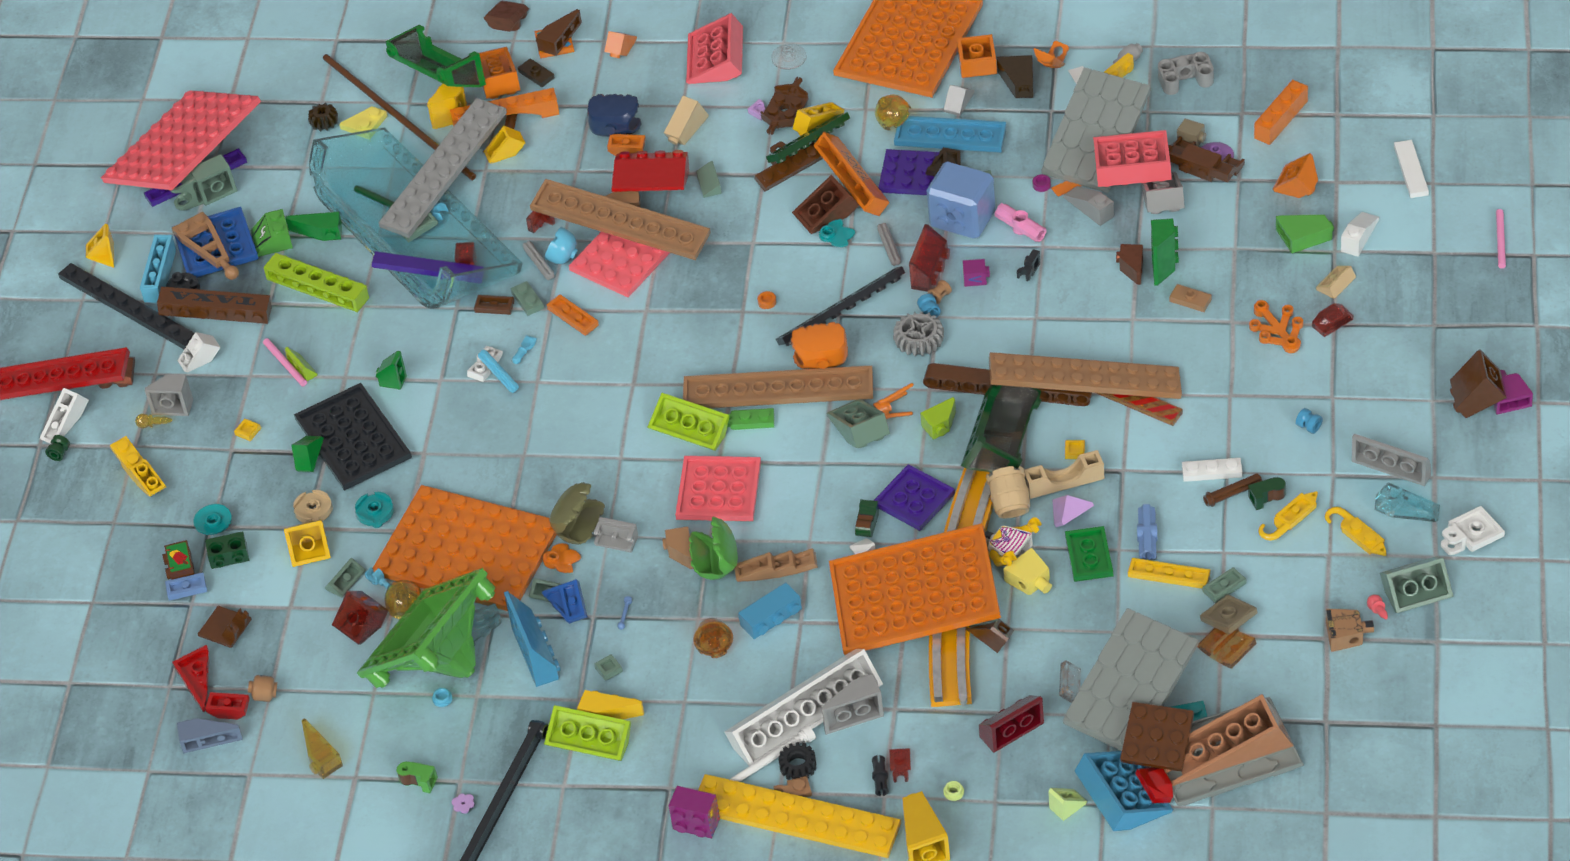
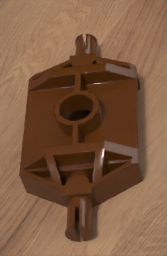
M796 77L792 84L775 86V93L764 113L763 111L760 112L761 119L770 125L766 130L769 135L770 133L773 135L776 129L793 127L797 110L803 109L809 100L808 93L800 87L803 81L801 77L799 79Z

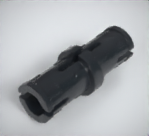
M876 755L872 757V779L875 781V794L881 796L880 790L882 789L883 796H885L889 792L885 757L879 755L880 761L878 762V756Z

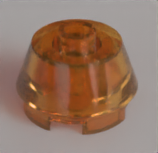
M705 619L699 624L694 634V645L700 654L711 656V658L722 657L732 645V630L720 619Z

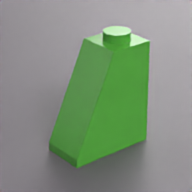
M1325 215L1276 216V231L1291 253L1332 240L1334 225L1331 221H1328Z

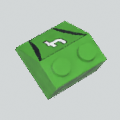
M283 209L265 213L251 229L258 257L293 248Z

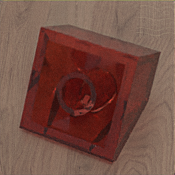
M347 591L332 626L358 645H361L381 628L389 610L363 591Z

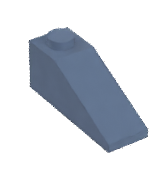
M198 718L177 723L179 742L183 754L243 740L238 724Z

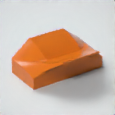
M612 134L607 145L608 152L616 156V154L623 151L630 153L644 151L646 137L645 135Z

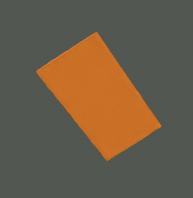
M1065 181L1051 187V189L1059 197L1076 186L1081 187L1082 185Z

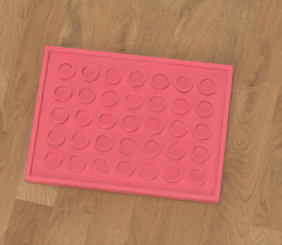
M187 91L178 102L173 104V107L168 112L162 115V118L150 127L151 129L146 134H143L134 145L128 148V151L123 156L117 159V162L112 167L106 170L101 179L104 183L173 190L261 102L260 98L252 95Z

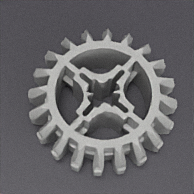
M914 311L913 315L907 313L906 317H901L900 321H896V326L893 329V339L897 348H900L901 352L906 351L907 355L911 353L914 356L921 354L922 357L924 353L930 355L931 350L936 351L937 347H941L944 339V328L940 320H937L936 315L931 316L930 313L925 315L923 311L920 314H916Z

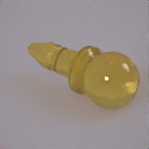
M139 414L135 419L136 425L142 429L148 426L153 427V424L172 422L171 418H153L152 414L149 416Z

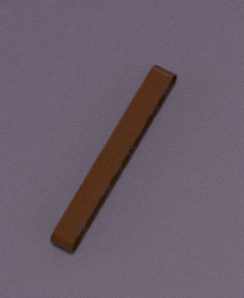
M931 363L926 368L923 384L931 389L985 395L991 386L990 370ZM1002 385L997 396L1027 400L1033 390L1029 387ZM1037 388L1041 390L1039 397L1042 400L1041 402L1088 406L1092 396V392Z

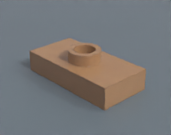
M1177 284L1169 296V300L1172 303L1205 312L1212 300V295Z

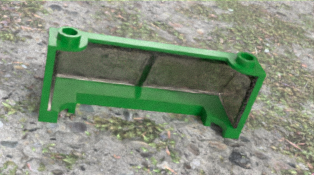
M417 25L385 41L387 46L386 52L389 57L447 86L482 87L486 85L479 53L473 51L469 53V56L461 59L432 44L431 37H426L423 34L425 29L421 25Z

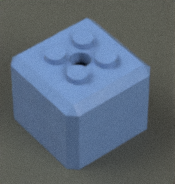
M951 162L943 163L927 188L930 225L970 238H978L996 210L994 178L989 173Z

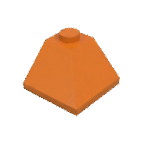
M1309 153L1286 164L1272 190L1296 198L1311 195L1315 191V185L1318 182L1313 155Z

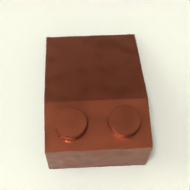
M830 175L792 213L809 233L813 234L820 231L823 226L828 225L831 221L847 218L860 205Z

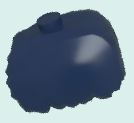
M597 94L589 99L587 120L591 132L595 135L610 137L612 134L630 135L638 131L642 123L640 118L634 117L639 108L637 97L630 94L625 96L622 94H606L605 96Z

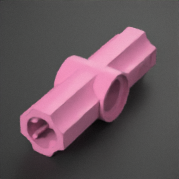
M1003 203L997 206L995 217L1011 226L1015 234H1024L1035 242H1040L1044 239L1047 232L1046 228L1031 220L1026 211H1017Z

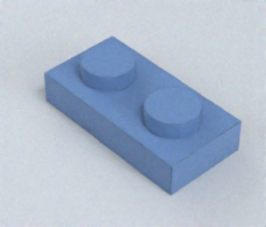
M203 572L165 581L169 601L207 592Z

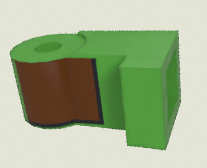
M405 761L400 763L396 769L401 784L405 786H421L422 791L426 793H431L438 778L435 767Z

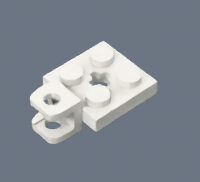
M1479 506L1448 521V527L1442 531V536L1445 539L1441 541L1440 546L1448 555L1460 553L1465 550V547L1473 552L1504 537L1505 531L1482 506ZM1473 527L1476 528V529L1480 528V530H1479V531H1475V530H1473ZM1451 544V545H1454L1455 547H1454V548H1449L1448 545Z

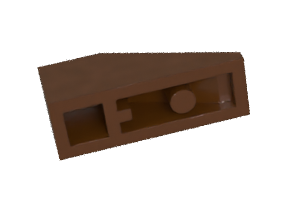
M576 9L545 26L536 37L538 51L557 56L581 25L580 10Z

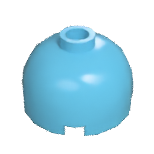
M560 227L545 254V259L555 264H564L570 258L574 259L578 252L575 236L567 229Z

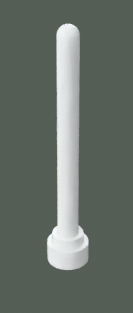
M809 725L804 726L800 729L798 736L736 774L730 780L741 782L780 756V751H783V747L789 748L790 743L796 746V742H799V744L802 742L810 743L816 739L815 733Z

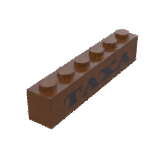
M161 287L157 301L159 315L268 324L272 309L270 295Z

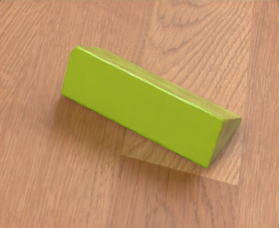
M285 347L287 360L306 381L318 375L298 352Z

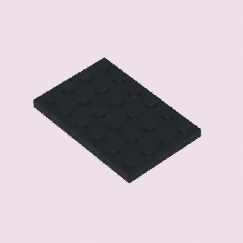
M362 383L356 384L294 414L295 420L306 436H322L324 438L319 455L344 491L412 458L411 452Z

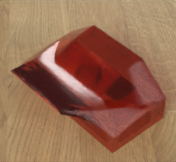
M1333 303L1317 314L1312 321V327L1323 337H1326L1352 321L1354 316L1342 304Z

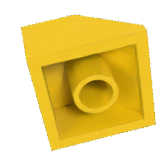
M322 519L284 528L293 567L331 558Z

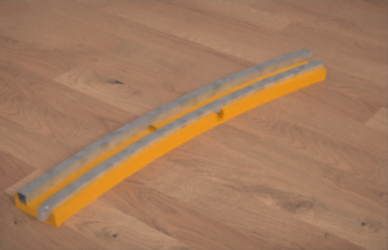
M981 448L969 467L997 470L1004 468L1006 460H1004V457L996 456L994 461L982 459ZM964 468L951 504L944 532L981 523L983 524L984 531H987L993 503L991 502L990 486L987 485L986 475L992 476V472ZM971 625L929 635L931 707L972 704L970 632L966 630Z

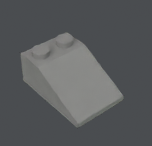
M1171 172L1172 180L1141 183L1147 212L1159 214L1165 210L1176 212L1181 208H1185L1183 186L1176 172Z
M873 674L864 675L852 680L822 706L826 735L884 716L881 690Z

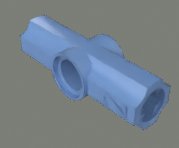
M1143 504L1138 508L1137 541L1139 542L1140 559L1152 561L1154 558H1157V524H1155V507L1150 506V504Z

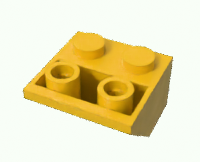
M442 84L438 87L435 94L429 98L427 107L433 129L453 125L450 109L467 106L464 87H452Z

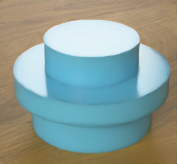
M446 688L435 690L432 696L434 705L438 707L448 706L453 699L451 692Z

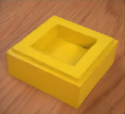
M244 418L234 430L235 436L251 441L260 431L261 426Z
M1065 440V459H1077L1080 454L1085 453V440Z

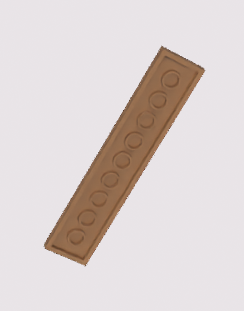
M549 179L544 180L530 204L532 211L692 260L697 259L711 233L710 228Z
M993 352L989 354L991 385L1181 399L1182 395L1179 367Z
M872 366L684 376L683 400L707 408L873 399Z

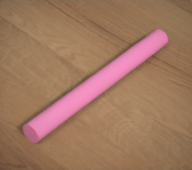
M1502 209L1496 210L1498 267L1505 268L1504 212Z
M268 338L264 339L263 344L302 387L307 384L306 379Z

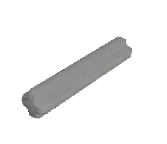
M878 224V232L893 266L899 265L901 258L887 224Z
M531 241L524 243V251L546 280L554 278V271Z

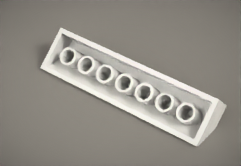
M855 649L727 729L724 733L737 754L751 766L798 736L800 729L804 726L809 725L813 729L823 723L822 706L852 680L864 675L873 674L879 687L883 683L864 649Z

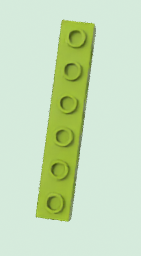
M275 253L263 267L266 279L357 313L369 299L367 286L363 283L322 270L316 266L308 265L286 255Z

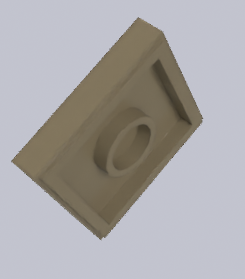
M1226 595L1202 613L1200 619L1208 625L1231 634L1258 612L1256 607L1231 595Z

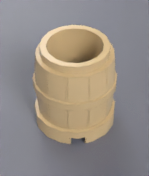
M1009 466L992 471V476L986 475L987 485L990 486L991 502L999 518H1014L1029 512V488H1027L1025 481V470L1021 466H1019L1020 470H1015L1014 466Z

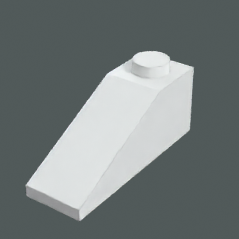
M1361 212L1348 223L1341 236V252L1359 257L1378 223L1379 217Z
M63 388L40 439L51 444L54 435L65 436L80 419L89 400Z

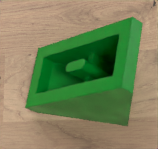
M305 436L291 445L296 471L314 472L324 439L322 436Z

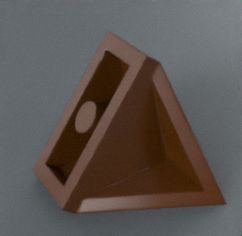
M997 619L995 622L966 628L967 631L997 653L1014 632L1011 627L1000 619Z

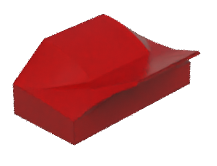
M210 692L205 709L208 714L216 718L238 720L246 716L250 697L246 694Z
M1148 767L1136 770L1135 774L1152 803L1171 802L1173 798L1172 782L1164 769Z

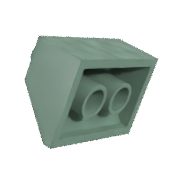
M1435 556L1380 572L1385 594L1395 613L1454 597L1444 558Z

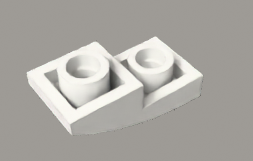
M489 346L484 348L499 362L503 351ZM477 354V362L467 370V377L484 382L492 372L478 358Z

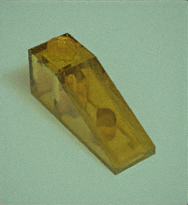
M304 718L302 725L310 760L309 768L315 775L318 774L324 779L343 766L341 757L328 741Z

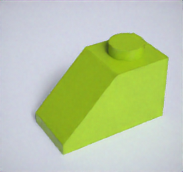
M949 398L920 413L921 426L933 440L950 432L956 414L955 398Z

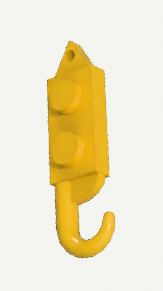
M1318 492L1300 493L1275 515L1274 525L1278 529L1271 534H1267L1263 531L1265 524H1261L1258 530L1259 535L1265 540L1272 541L1280 538L1288 530H1291L1316 509Z
M1332 507L1326 511L1325 520L1329 524L1331 523V514H1339L1344 518L1341 522L1342 533L1369 555L1374 553L1386 556L1385 539L1358 517L1355 518L1341 507Z

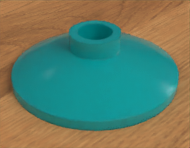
M207 505L195 514L193 519L194 527L202 534L215 535L229 527L232 515L230 510L224 505Z

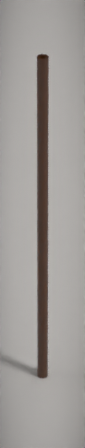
M328 54L323 56L325 62L432 149H437L439 144L332 57ZM466 166L461 171L470 180L476 178V174Z

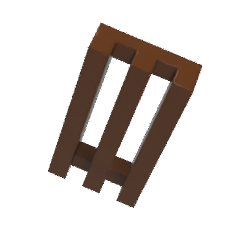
M478 295L474 311L475 313L511 315L514 297Z

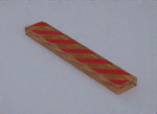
M1096 393L1171 426H1174L1183 414V409L1155 397Z

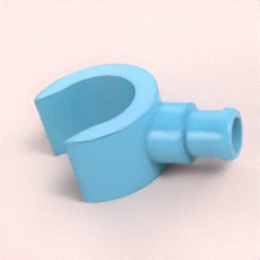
M440 202L436 203L430 213L440 221L443 218L438 212L449 211L446 205Z
M370 567L365 572V577L372 584H380L386 589L390 587L391 584L387 582L379 568L374 572L372 567Z

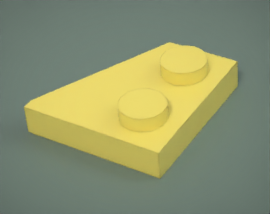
M371 106L339 124L340 129L369 139L387 118V111Z

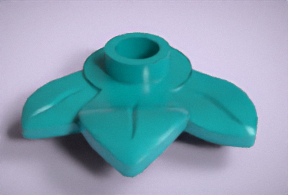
M838 219L823 226L819 231V238L823 242H830L833 246L845 247L848 246L847 240L854 236L855 230L843 227V220Z

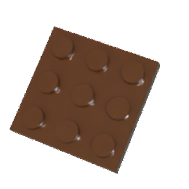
M1132 702L1120 757L1121 763L1182 772L1194 711Z

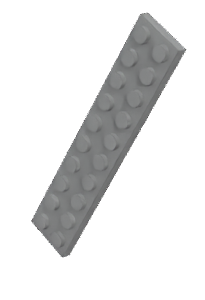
M476 98L379 221L380 228L410 238L506 115V108Z

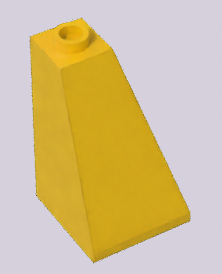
M923 792L912 793L903 797L908 861H949L948 835Z

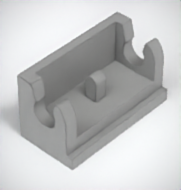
M599 517L594 530V535H597L594 541L596 546L631 553L638 539L637 526L633 523Z

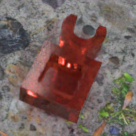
M910 748L889 749L890 771H893L894 783L897 782V777L900 775L904 776L905 782H908L907 770H911Z

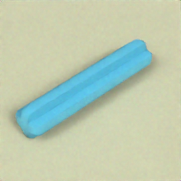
M483 349L478 353V358L510 392L514 393L519 389V385L486 350Z

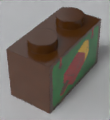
M187 540L164 545L165 554H162L164 564L168 565V568H165L168 580L195 574Z

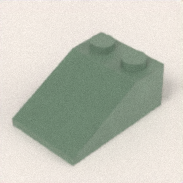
M861 399L826 413L845 440L855 448H863L867 443L881 440L884 436L890 434L885 414Z

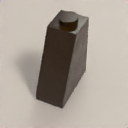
M1032 55L997 57V71L1014 97L1033 98Z

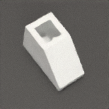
M195 332L177 361L183 370L188 373L211 362L219 351L220 345L213 336Z

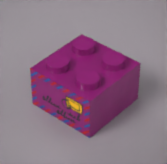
M677 786L668 805L673 830L712 839L720 820L716 795Z

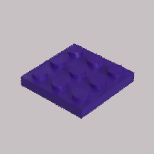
M886 149L878 188L882 193L927 195V188L934 179V176L925 175V172L939 152Z
M908 464L873 501H878V508L921 531L955 495V489Z

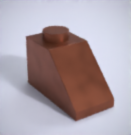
M1121 244L1120 251L1116 252V263H1120L1121 272L1136 284L1141 285L1143 245Z

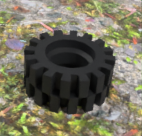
M796 742V746L790 743L789 748L785 746L783 751H780L778 760L783 777L786 775V779L790 780L791 777L796 779L807 776L809 779V774L813 776L817 764L815 752L811 746L806 747V743H802V746H800L799 742ZM800 758L805 760L801 765L790 764L794 759Z

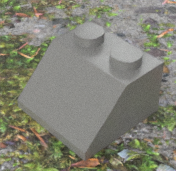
M167 374L145 387L152 415L189 416L193 397L186 374Z

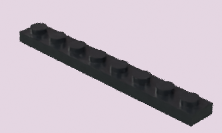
M903 267L892 269L776 338L778 345H791L793 330L802 326L806 329L809 325L826 324L825 320L830 317L834 319L840 316V311L845 308L846 310L852 309L856 306L855 302L860 299L865 301L871 297L872 292L876 291L878 293L884 290L887 283L891 282L893 284L901 279L900 276L905 273Z

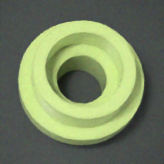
M950 781L944 787L943 793L946 799L957 801L963 797L964 788L959 782Z

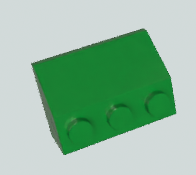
M1173 218L1151 220V255L1154 286H1158L1175 271V263H1179L1178 252H1175V250H1179L1178 239H1175V237H1178V226H1174Z

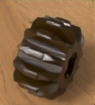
M325 102L323 105L312 106V110H309L308 121L314 130L319 129L321 132L323 129H326L328 131V128H334V125L338 123V113L332 104L327 105Z

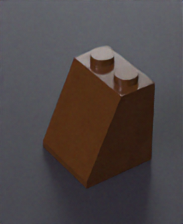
M1481 349L1476 351L1450 379L1452 387L1450 392L1455 401L1453 403L1454 409L1465 418L1507 398L1500 369Z

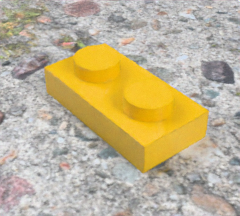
M1127 53L1105 70L1104 73L1123 78L1134 69L1133 55Z

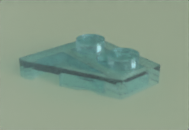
M496 604L475 610L471 634L474 646L475 641L481 636L485 638L492 629L502 623Z

